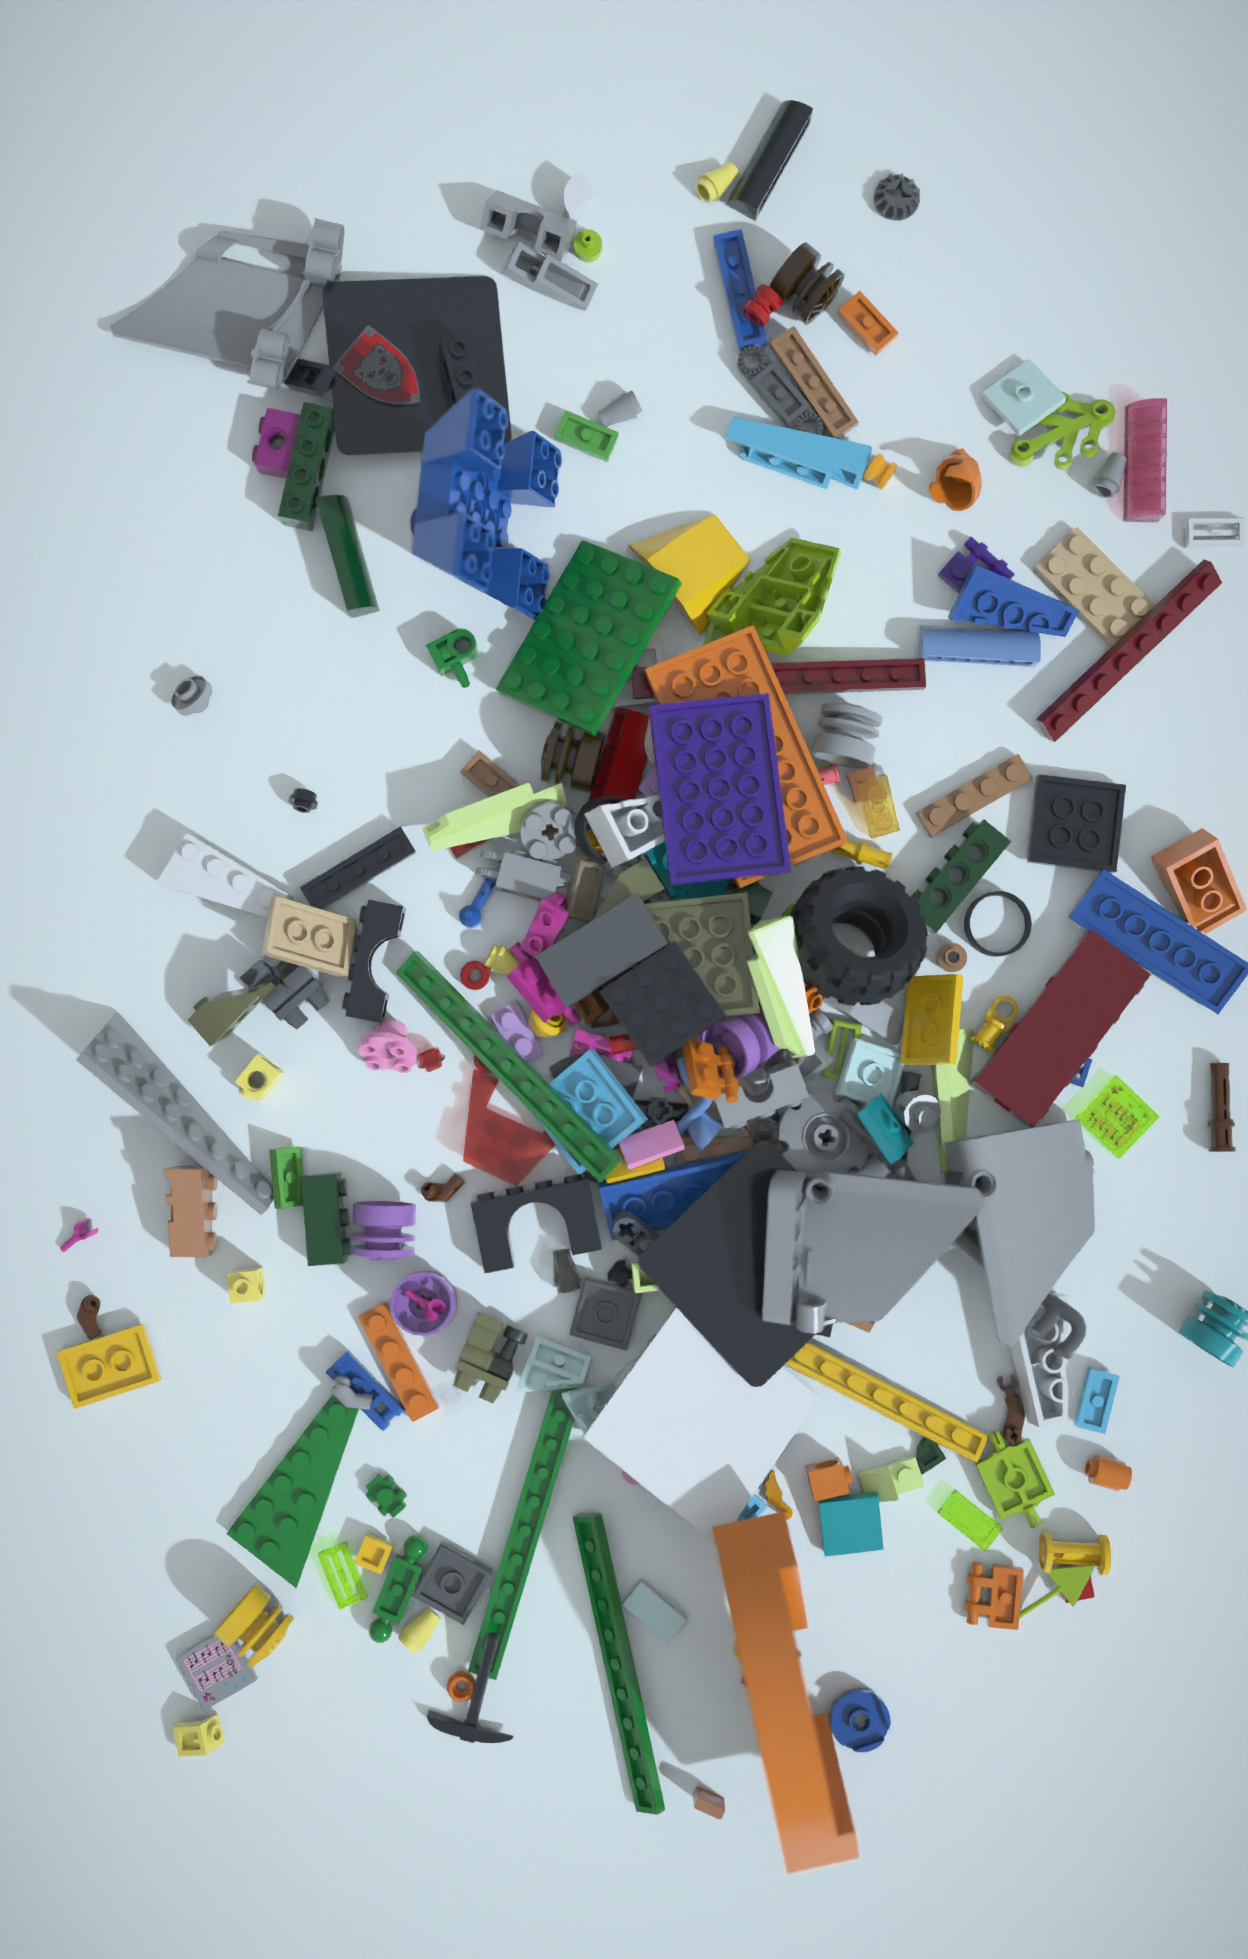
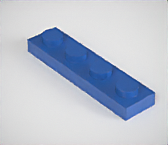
M742 229L713 235L714 248L738 351H742L743 348L748 346L767 345L765 328L754 325L742 312V306L747 300H752L755 297L754 293L756 290Z

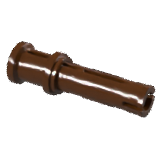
M1210 1063L1212 1119H1209L1208 1127L1211 1128V1146L1208 1147V1152H1236L1232 1137V1128L1235 1127L1234 1119H1231L1230 1063Z

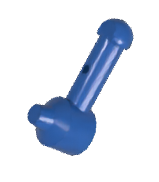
M485 878L471 905H467L460 910L459 919L465 927L475 928L481 923L482 914L480 911L496 885V880Z

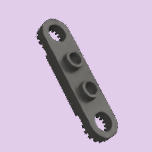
M756 346L743 348L737 360L739 372L785 426L802 431L800 430V425L805 421H811L816 426L814 434L821 435L823 431L821 417L810 407L811 405L776 364L768 358L764 350L762 351L760 347ZM754 355L760 360V364L756 369L746 367L744 359L747 356Z

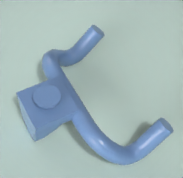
M681 1057L677 1060V1065L681 1078L689 1089L685 1059ZM701 1097L676 1123L680 1136L687 1130L692 1141L700 1151L710 1143L723 1127L707 1111L713 1100ZM643 1125L633 1131V1134L644 1131Z

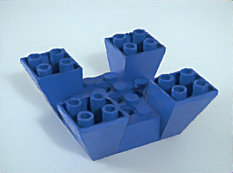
M471 389L425 432L412 554L525 616L536 620L539 613H542V608L546 603V585L550 579L549 565L522 548L505 549L509 540L507 533L508 519L512 512L511 504L555 507L556 497L559 494L558 473L562 465L561 450L535 431H529L503 444L505 429L508 425L507 410L479 389Z

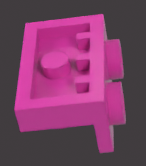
M557 891L542 898L520 949L536 958V955L556 943L569 914L566 908H564L567 896Z
M577 1029L569 1056L583 1054L589 1049L594 1048L597 1054H603L608 1058L629 1063L632 1051L613 1056L610 1050L609 1039Z

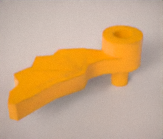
M771 1471L769 1480L765 1482L766 1492L764 1495L769 1498L768 1502L780 1508V1512L784 1511L786 1520H789L793 1515V1509L784 1503L782 1499L783 1492L778 1485L775 1471Z

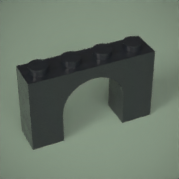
M574 1174L563 1177V1183L552 1184V1180H545L534 1183L535 1188L523 1190L522 1185L505 1189L506 1194L494 1196V1191L476 1195L477 1200L472 1201L470 1204L484 1274L514 1268L515 1260L509 1235V1225L513 1214L520 1207L529 1203H545L560 1212L567 1226L572 1256L602 1250L588 1178H581V1174Z

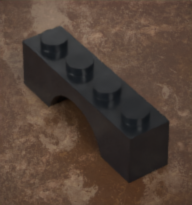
M368 900L367 906H362L359 923H363L361 935H356L354 942V952H358L356 963H351L348 973V981H352L350 993L345 992L342 1009L346 1010L345 1016L379 1023L384 1021L389 994L383 991L375 982L372 974V960L375 952L383 943L401 937L406 912L405 907Z

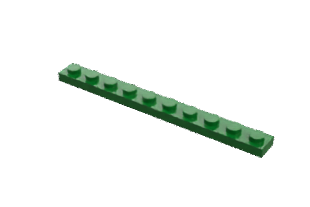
M415 951L409 956L396 974L599 1182L604 1181L623 1159L419 951Z
M579 1388L555 1389L551 1392L468 1668L470 1673H478L487 1634L495 1632L498 1634L499 1639L489 1678L497 1680L574 1423V1417L563 1400L562 1393Z
M579 1513L572 1518L636 1812L659 1815L666 1809L602 1513Z

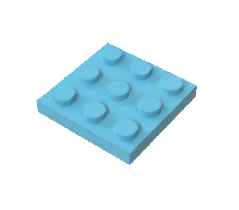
M594 1048L589 1049L549 1083L612 1149L648 1120ZM538 1120L578 1175L585 1172L587 1169Z

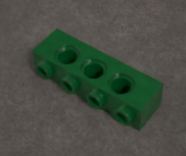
M303 402L278 517L284 526L313 531L318 508L316 498L321 495L335 433L333 408Z
M985 819L978 824L972 822L962 834L965 840L959 847L954 844L943 857L947 861L942 868L938 869L935 867L926 877L925 881L928 885L923 891L920 892L917 889L911 895V898L915 897L921 906L920 917H925L927 931L931 934L938 932L1012 842ZM970 845H975L980 849L981 856L979 860H973L968 856L967 850ZM951 868H957L961 871L962 880L960 883H955L949 878V870ZM933 890H938L943 894L944 901L941 906L931 902L930 894Z

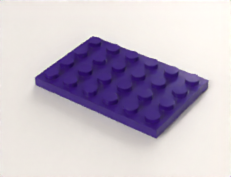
M769 693L649 705L670 886L790 873L791 865Z

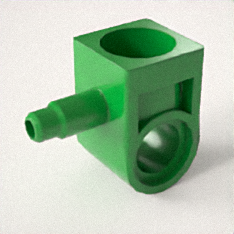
M461 628L456 629L426 645L441 676L453 671L457 681L460 682L463 688L470 685L463 665L475 659L478 653L476 639L470 631ZM466 640L470 643V647L465 652H458L455 650L457 642Z

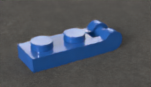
M349 1350L325 1372L333 1381L338 1376L348 1377L350 1379L349 1387L354 1393L372 1395L371 1409L361 1410L382 1431H385L391 1425L390 1421L395 1416H400L405 1411L403 1404L393 1397ZM381 1401L387 1406L382 1413L375 1408Z

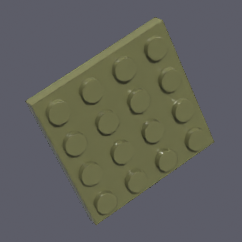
M747 893L645 904L668 943L670 944L675 940L726 1014V1017L760 1013L758 993L747 963L754 956L753 943L748 933L751 930Z

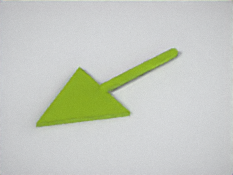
M1096 1564L1051 1569L1048 1574L1058 1587L1021 1610L1020 1618L1060 1592L1063 1593L1074 1608Z

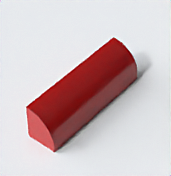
M615 709L588 801L605 796H616L625 801L635 800L648 758L644 748V739L649 716L632 709ZM604 800L598 803L593 809L602 805H612L613 803Z

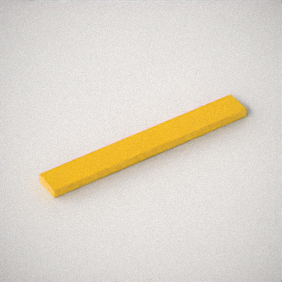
M807 1342L785 1364V1366L965 1459L978 1463L988 1439L987 1434Z

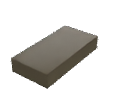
M581 859L574 860L567 892L568 898L564 906L569 913L567 918L585 922L593 921L605 865Z

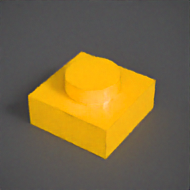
M366 1533L354 1564L381 1575L394 1544Z

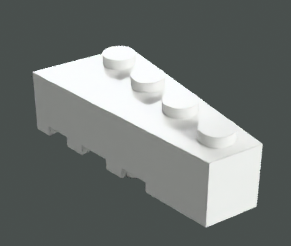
M659 795L623 801L612 805H602L585 813L611 868L665 841Z
M189 833L185 834L156 881V884L264 918H268L271 898L274 896L289 900L294 898Z
M1058 1292L1051 1293L1069 1304V1295ZM1040 1305L1018 1342L1013 1347H1010L1027 1422L1039 1428L1068 1421V1381L1066 1380V1364H1068V1360L1064 1357H1057L1054 1354V1347L1066 1339L1069 1323L1059 1317L1057 1323L1044 1339L1033 1336L1030 1328L1044 1315L1045 1308Z

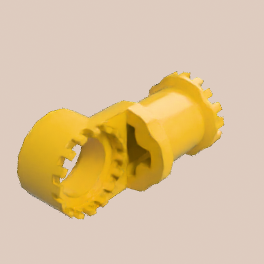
M1009 996L995 998L984 1017V1024L976 1036L972 1035L970 1040L978 1046L982 1045V1048L988 1052L993 1053L995 1050L993 1046L1001 1034L1007 1032L1017 1017L1019 1009L1017 1002ZM1001 1001H1007L1012 1006V1013L1006 1018L1000 1017L996 1012L997 1004Z

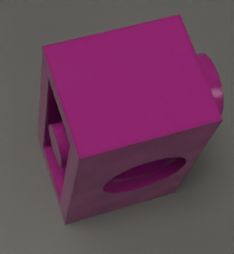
M267 408L265 417L262 416L260 418L258 432L261 434L259 445H255L252 452V462H254L259 473L286 479L299 424V414ZM274 440H284V444L280 448H271Z

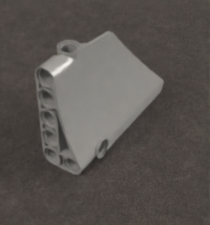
M1080 1119L945 1142L949 1169L952 1172H963L960 1186L975 1187V1180L977 1178L982 1183L980 1192L986 1202L975 1216L996 1338L1006 1346L1013 1347L1018 1342L1050 1290L1095 1231L1093 1184L1095 1167L1091 1153L1085 1150Z
M777 1170L771 1179L768 1197L763 1321L786 1325L793 1324L801 1332L818 1333L823 1330V1326L833 1323L878 1322L882 1320L980 1212L986 1202L984 1196L975 1187L819 1171L814 1174ZM815 1184H825L829 1192H819L816 1189Z

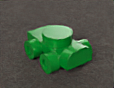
M378 1474L365 1486L369 1490L365 1495L372 1503L377 1501L379 1504L377 1509L383 1516L389 1513L394 1518L406 1507L407 1504L403 1500L407 1497V1494L401 1487L394 1491L391 1486L396 1482L390 1474H387L384 1478Z

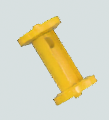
M1049 1531L1041 1532L1038 1551L1042 1572L1050 1573L1052 1564H1096L1099 1575L1107 1576L1111 1568V1547L1107 1535L1099 1534L1096 1543L1052 1541Z

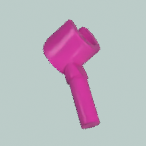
M91 1218L74 1226L72 1237L60 1246L62 1252H66L79 1240H85L98 1233V1227L91 1231L87 1227V1223L92 1220Z
M408 1289L405 1293L407 1297L424 1309V1316L429 1321H435L439 1317L437 1313L433 1312L432 1308H435L440 1313H443L446 1308L444 1302L440 1299H433L429 1302L411 1289Z

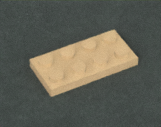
M1077 526L1033 568L1067 604L1079 610L1078 615L1110 647L1155 606Z

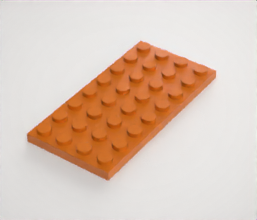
M754 625L644 670L658 704L769 693L791 867L849 842ZM772 875L734 880L738 889H741Z

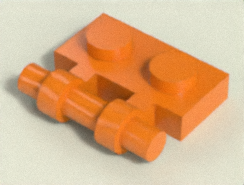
M693 1039L682 1046L690 1094L715 1101L723 1093L726 1096L727 1102H736L738 1100L739 1082L734 1077L735 1061L734 1057L730 1055L729 1048L726 1046L718 1048V1055H715L713 1044ZM718 1071H721L722 1077H719Z
M972 1562L971 1573H968L967 1584L970 1587L968 1600H965L964 1608L967 1612L966 1623L978 1625L979 1614L987 1615L986 1624L988 1627L1018 1630L1024 1575L1023 1568L992 1564L991 1576L983 1575V1563ZM981 1587L990 1588L988 1603L980 1602Z

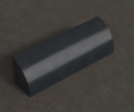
M796 100L782 102L725 205L754 221L757 220L809 127L814 108Z

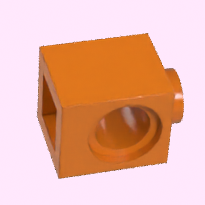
M840 1458L805 1466L811 1494L815 1502L850 1494L848 1484L853 1483L848 1465L843 1466Z

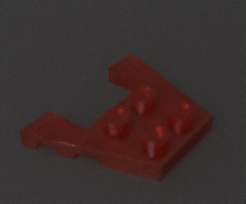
M474 1069L463 1162L517 1187L556 1144L545 1130L543 1133H540L487 1109L499 1080Z

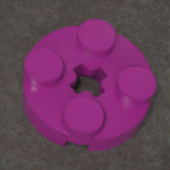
M678 1050L655 1065L659 1080L666 1079L668 1086L663 1087L666 1092L678 1090L680 1083L683 1082L675 1058Z

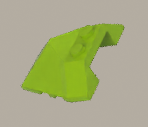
M792 537L764 559L766 563L755 573L752 571L746 573L743 576L745 581L733 590L729 587L722 592L706 614L710 620L728 635L754 625L765 651L787 657L805 641L819 622L841 550L837 547Z

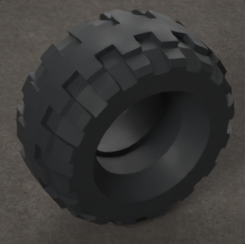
M851 866L845 869L839 868L825 872L819 879H814L803 891L790 913L793 919L803 981L806 984L811 983L818 989L816 993L826 999L834 997L838 999L839 1004L855 1006L857 1002L861 1006L879 1004L883 999L892 998L906 986L917 973L926 956L928 948L926 946V937L928 932L925 917H920L919 914L921 906L915 897L911 898L905 891L906 886L898 880L894 882L887 878V873L877 869L865 871L864 866ZM847 923L862 930L871 940L875 956L862 957L845 949L837 940L832 924Z

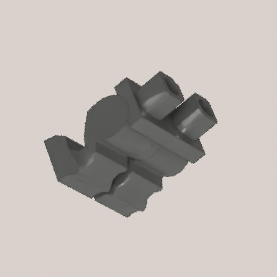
M263 956L264 960L256 962L239 977L249 987L272 982L275 987L262 1002L280 1021L285 1020L296 1030L309 1020L299 1008L301 1005L308 1001L316 1011H319L330 1002L322 989L324 985L310 968L268 956ZM271 967H274L281 972L280 976L282 980L274 975V971Z

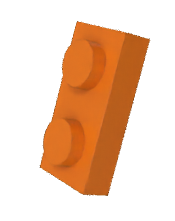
M860 290L838 309V316L875 356L898 337L899 332Z

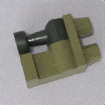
M477 1312L455 1366L457 1372L453 1386L468 1392L474 1377L484 1381L478 1397L493 1404L500 1395L501 1390H506L514 1369L512 1361L518 1343L521 1345L525 1344L529 1334L507 1325L503 1336L508 1339L500 1353L492 1350V1347L504 1323Z

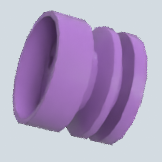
M360 1201L353 1203L352 1223L366 1226V1231L352 1234L353 1240L365 1242V1244L353 1245L351 1248L352 1255L378 1261H392L414 1256L415 1247L401 1245V1242L415 1240V1235L402 1232V1227L411 1226L416 1223V1204L395 1201Z
M421 1271L406 1276L397 1284L391 1295L390 1308L395 1322L402 1330L412 1335L427 1336L440 1331L451 1322L457 1310L458 1298L454 1286L445 1276L433 1271ZM408 1289H411L419 1296L423 1294L426 1298L431 1296L432 1299H440L444 1302L446 1308L443 1313L432 1308L433 1312L437 1313L439 1317L435 1321H429L424 1316V1309L407 1297L405 1293Z

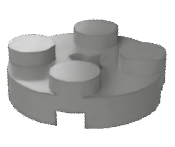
M555 800L540 801L529 808V812L520 822L519 832L524 847L530 852L532 857L543 860H555L575 850L577 841L574 830L576 820L574 812ZM547 824H552L553 828H558L553 836L541 833V831L546 830Z

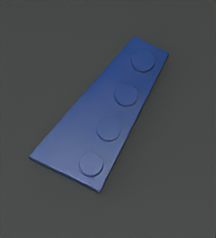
M974 563L948 618L953 621H968L980 625L988 624L1007 629L1015 628L1034 633L1066 637L1079 610L1076 607Z

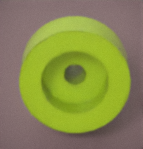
M585 229L577 233L573 242L576 257L583 262L597 260L602 253L601 236L591 229Z

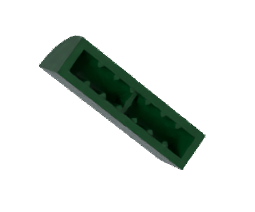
M343 495L317 497L316 502L348 613L351 618H356L380 611L349 499Z

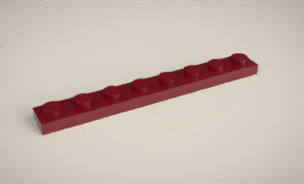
M1203 559L1036 718V721L1049 740L1056 742L1222 584L1211 561Z

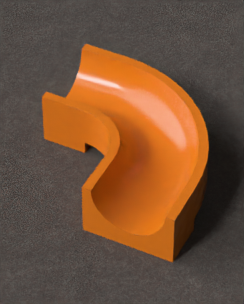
M782 1511L714 1526L712 1530L787 1874L859 1859L856 1831L828 1715L823 1713L812 1716L794 1631L808 1628L798 1565L785 1512Z

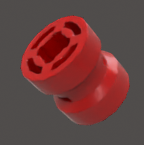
M761 284L755 290V297L752 300H747L742 306V312L745 317L761 328L768 323L771 312H777L783 303L780 296L765 284Z

